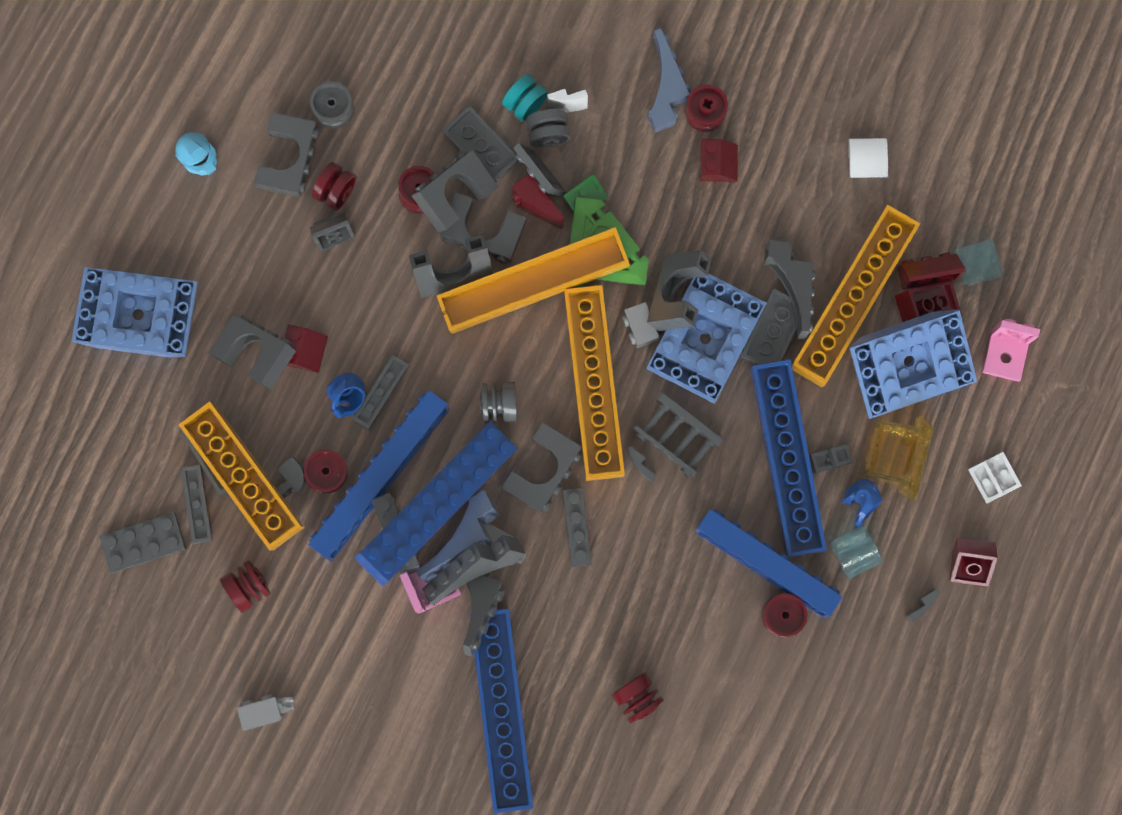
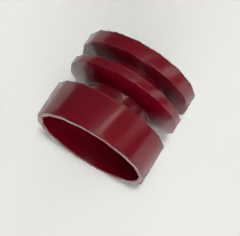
M249 560L244 562L247 572L241 566L237 567L240 575L238 578L232 572L220 578L224 590L241 613L253 606L252 596L258 601L263 600L259 591L265 597L271 595L264 576Z
M646 672L611 695L618 706L625 703L629 705L624 710V715L633 711L634 714L627 719L629 723L642 720L654 712L664 701L662 696L655 700L652 699L658 693V690H653L649 693L646 690L652 684Z

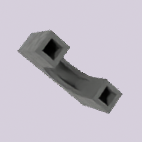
M271 113L267 129L269 135L295 142L300 148V155L297 162L285 170L258 166L254 185L260 190L301 198V194L305 193L307 182H305L306 175L310 174L311 164L309 162L310 158L314 157L315 139L318 140L320 129L315 121Z
M473 150L467 153L465 151L459 153L455 157L457 159L455 162L452 163L450 161L445 164L440 174L439 172L434 173L429 177L430 182L420 184L415 188L417 192L412 195L438 233L447 230L460 219L445 197V184L449 178H457L464 182L477 201L486 198L499 187Z
M454 193L450 206L460 219L447 230L439 233L444 243L453 245V243L458 244L460 248L467 251L464 239L472 238L466 229V223L474 204L473 198ZM508 211L499 234L492 239L485 240L489 256L495 257V260L500 263L512 262L526 224L525 216Z
M483 234L464 239L468 257L461 266L452 270H438L433 267L427 250L409 255L421 298L446 292L493 274Z
M701 250L665 256L649 312L648 324L658 331L694 327L698 309L687 300L673 302V297L678 287L686 280L708 275L712 260Z
M233 314L208 353L232 367L248 344L261 341L262 351L260 357L248 376L271 390L296 350L290 346L292 343L283 337L278 339L277 334L270 330L265 332V328L255 322L252 325V321L242 315L240 318Z
M544 423L541 424L532 440L548 450L556 458L558 469L555 476L547 483L533 484L516 473L511 472L501 487L503 491L540 514L543 510L547 512L552 504V501H550L553 494L557 496L562 488L560 483L563 478L568 479L573 471L570 468L573 462L578 463L583 455L580 452L582 446Z

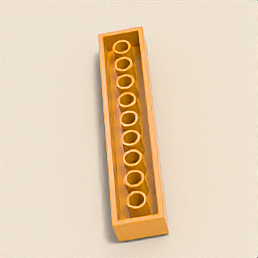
M889 205L885 207L813 328L812 333H810L792 364L794 372L822 388L826 385L920 225L919 222Z
M599 285L564 289L586 481L624 477L625 471L603 287Z

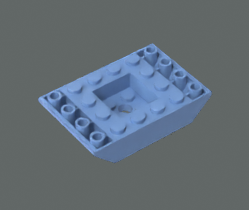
M84 267L71 341L99 349L169 358L186 357L198 281ZM139 310L143 311V318L135 320L134 314Z
M708 273L707 276L693 278L682 301L687 300L698 309L694 327L666 330L646 369L715 404L766 302ZM701 335H708L711 341L708 344H703L700 341Z
M960 310L931 312L864 335L849 347L869 419L977 382ZM912 356V362L909 365H904L905 357Z

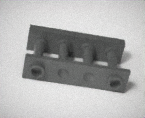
M662 392L657 399L659 408L642 429L637 425L633 430L636 433L635 437L642 442L647 441L679 466L681 468L680 472L686 477L692 476L694 478L697 475V472L693 470L710 447L713 448L715 446L718 448L723 439ZM670 411L674 414V420L656 441L648 433L664 412ZM684 422L689 426V432L671 453L663 445L679 424ZM699 434L704 438V444L689 463L686 464L678 457L694 436Z

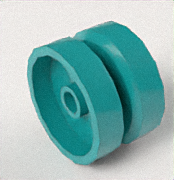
M530 74L522 76L510 88L502 101V105L508 111L515 110L514 115L521 122L527 121L526 118L529 115L537 112L547 99V94H549V91L543 85L536 86L537 80Z

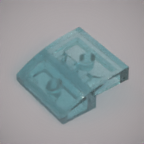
M993 240L954 250L966 269V272L962 275L965 286L1004 276Z
M864 525L829 542L836 559L839 560L848 579L883 562Z

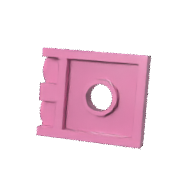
M1004 319L991 329L982 373L1017 382L1021 381L1028 346L1039 337L1040 329L1035 328L1032 324H1017L1012 319ZM1001 354H1007L1010 357V362L1003 363L1000 358Z
M406 572L399 575L412 606L418 614L461 595L458 588L436 605H429L423 592V588L429 582L426 583L419 578L417 572L412 574Z

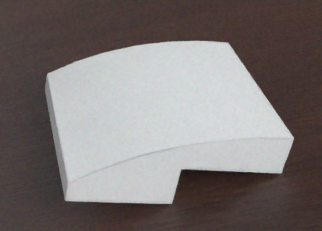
M565 89L547 94L548 109H561L566 112L587 109L588 95L586 89L567 95Z
M887 138L849 139L850 178L888 177Z
M1004 452L968 469L986 504L1022 486Z

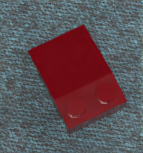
M528 174L512 185V201L517 208L521 207L523 211L559 229L564 228L563 215L547 194L539 188L534 178Z
M951 280L908 289L895 295L902 322L931 312L960 310Z

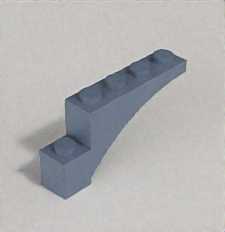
M661 28L655 30L653 35L660 60V87L654 106L648 111L647 116L654 133L675 125L678 116L673 106L686 102L691 93L689 84L685 83L682 78L684 73L681 66L678 67L675 62L677 60L674 50L669 48V38L666 33L663 34Z
M485 490L468 499L469 504L462 522L446 546L427 564L416 570L419 578L426 583L433 580L474 542L487 546L493 544L484 524L494 521L500 513L491 495Z

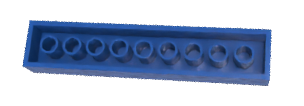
M791 360L752 366L750 369L785 555L795 557L827 551Z
M430 390L427 393L424 392L417 401L419 404L415 409L412 407L405 416L407 417L405 422L397 425L393 431L395 433L391 439L388 438L383 443V450L379 455L376 453L371 458L369 468L367 470L363 469L357 477L359 479L355 485L352 484L345 492L347 496L343 501L339 500L333 508L335 511L331 516L327 515L321 523L322 528L310 536L309 541L311 542L308 545L327 560L333 561L374 508L372 500L386 493L450 411L448 404Z
M490 421L354 559L384 586L518 448Z
M496 610L495 616L491 617L488 622L489 627L486 634H483L481 637L479 649L474 651L494 814L534 808L510 610Z

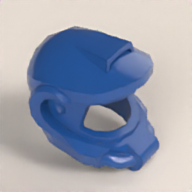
M343 373L338 375L327 386V395L332 400L331 412L337 418L346 417L354 414L363 405L365 400V384L358 375ZM347 403L351 404V405H349V406H347V407H344V406L339 405V404H347Z
M869 479L856 481L845 491L846 495L842 500L843 504L851 505L855 502L860 504L854 521L857 527H861L863 522L883 502L876 483Z

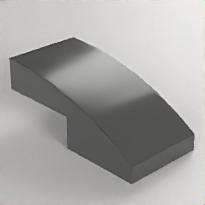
M848 444L809 455L813 474L853 463Z
M630 446L627 451L630 460L637 471L648 482L652 483L657 475L642 465L646 457Z
M934 589L917 599L921 607L905 616L909 623L920 618L933 605L940 593L938 589Z

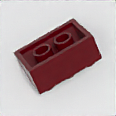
M950 252L942 253L936 258L925 256L920 261H913V259L905 260L897 268L902 290L949 280H958L966 272L958 255H951Z

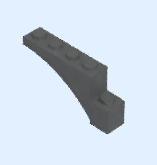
M769 240L765 248L764 265H768L787 290L796 314L798 339H806L813 329V322L810 321V318L814 311L811 299H813L815 293L812 282L815 280L816 271L813 270V263L793 260L794 250H791L792 243Z
M503 534L491 546L476 542L471 544L423 588L428 604L436 605L451 592L477 577L508 565L513 566L525 555L519 539Z
M490 572L466 583L471 595L472 610L468 632L463 642L464 654L471 657L474 651L480 647L481 637L488 630L490 618H493L496 614L498 601H502L505 591L502 587V581L489 578Z

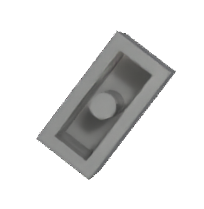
M646 302L625 309L624 316H622L624 326H628L631 332L628 334L632 345L635 344L636 348L657 342L659 339L657 330L647 323L649 309Z

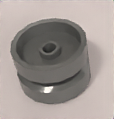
M329 81L322 83L311 94L310 104L312 111L322 126L330 129L342 128L352 119L354 105L350 92L339 82Z
M542 110L526 118L528 130L532 131L529 134L532 147L550 148L565 144L571 140L570 130L566 126L568 124L567 112L564 110Z

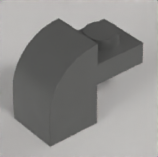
M291 457L278 468L279 472L287 480L277 488L284 499L292 495L293 489L296 493L300 494L307 482L304 477V468L295 457Z

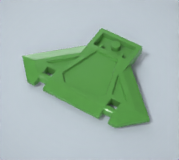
M576 197L570 244L616 227L627 258H631L634 262L630 267L596 280L646 286L649 260L645 255L639 258L636 252L640 248L611 211L607 214L603 212L602 208L605 204L602 200ZM594 214H596L599 218L597 221H595L592 217ZM587 283L577 286L575 288H581L585 286Z

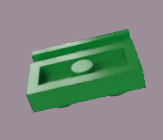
M592 174L562 197L572 212H574L576 197L603 201L609 196Z

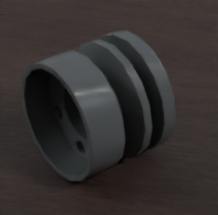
M502 382L501 391H497L495 383H492V391H488L487 383H482L480 411L484 423H489V414H493L494 422H497L498 414H502L504 422L517 421L515 382Z

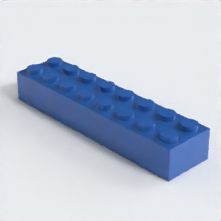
M710 509L695 530L696 534L786 594H793L800 598L807 608L825 619L832 615L843 598L839 595V590L833 586H825L822 584L823 580L816 575L810 576L806 573V568L799 564H792L789 562L790 558L783 553L777 554L773 551L774 547L766 542L761 543L756 540L757 536L752 532L747 531L745 533L740 529L741 526L733 520L727 521L723 518L725 515L717 509H714V511Z

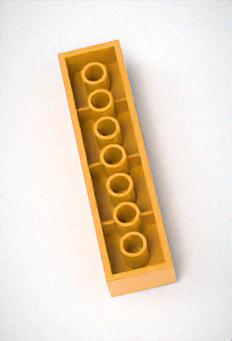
M209 401L179 424L182 431L269 550L277 549L305 528L216 404Z

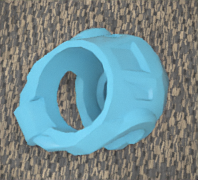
M189 132L177 140L175 156L189 172L209 176L216 170V150L203 134ZM208 155V159L204 164L194 166V164H198Z

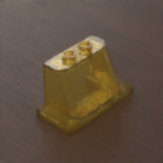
M916 417L914 426L877 420L874 434L870 437V452L867 453L865 458L866 468L864 476L900 486L898 492L907 499L916 501L934 427L921 417Z

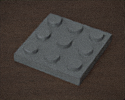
M520 143L513 147L516 151L515 157L521 163L524 162L528 167L526 171L532 178L535 177L539 181L537 185L544 193L547 192L549 195L552 194L558 197H562L567 193L533 149Z

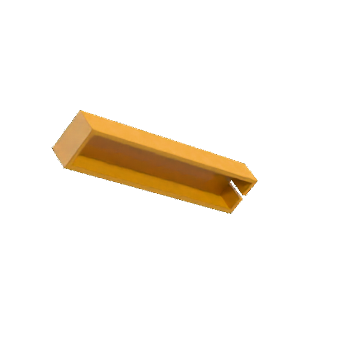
M615 227L436 296L441 310L445 314L444 318L448 329L454 334L562 293L564 289H572L630 267Z

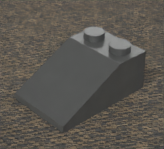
M336 213L330 217L331 219L326 221L319 220L310 227L311 235L320 252L355 238L345 213Z

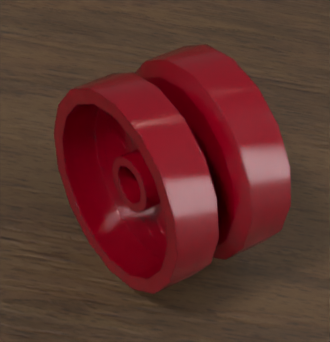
M707 84L698 86L690 93L685 110L687 122L697 131L710 132L716 130L725 120L728 108L727 97L716 86Z
M331 162L318 177L312 191V197L321 203L326 201L327 207L338 211L353 191L357 176L348 170L343 172L340 165Z
M413 166L406 169L400 176L398 182L399 200L402 206L410 212L416 214L424 213L412 195L417 192L415 188L420 184L430 182L429 177L435 173L430 168Z
M319 450L306 460L304 477L308 485L315 492L332 494L345 484L347 467L343 458L338 453L331 450ZM324 468H328L329 473L327 475L322 474V470L324 471Z
M784 593L776 595L766 602L762 609L761 618L764 627L769 633L776 637L786 638L796 635L803 630L807 623L808 613L805 604L800 598L793 594ZM787 612L788 617H786V619H783L782 613Z

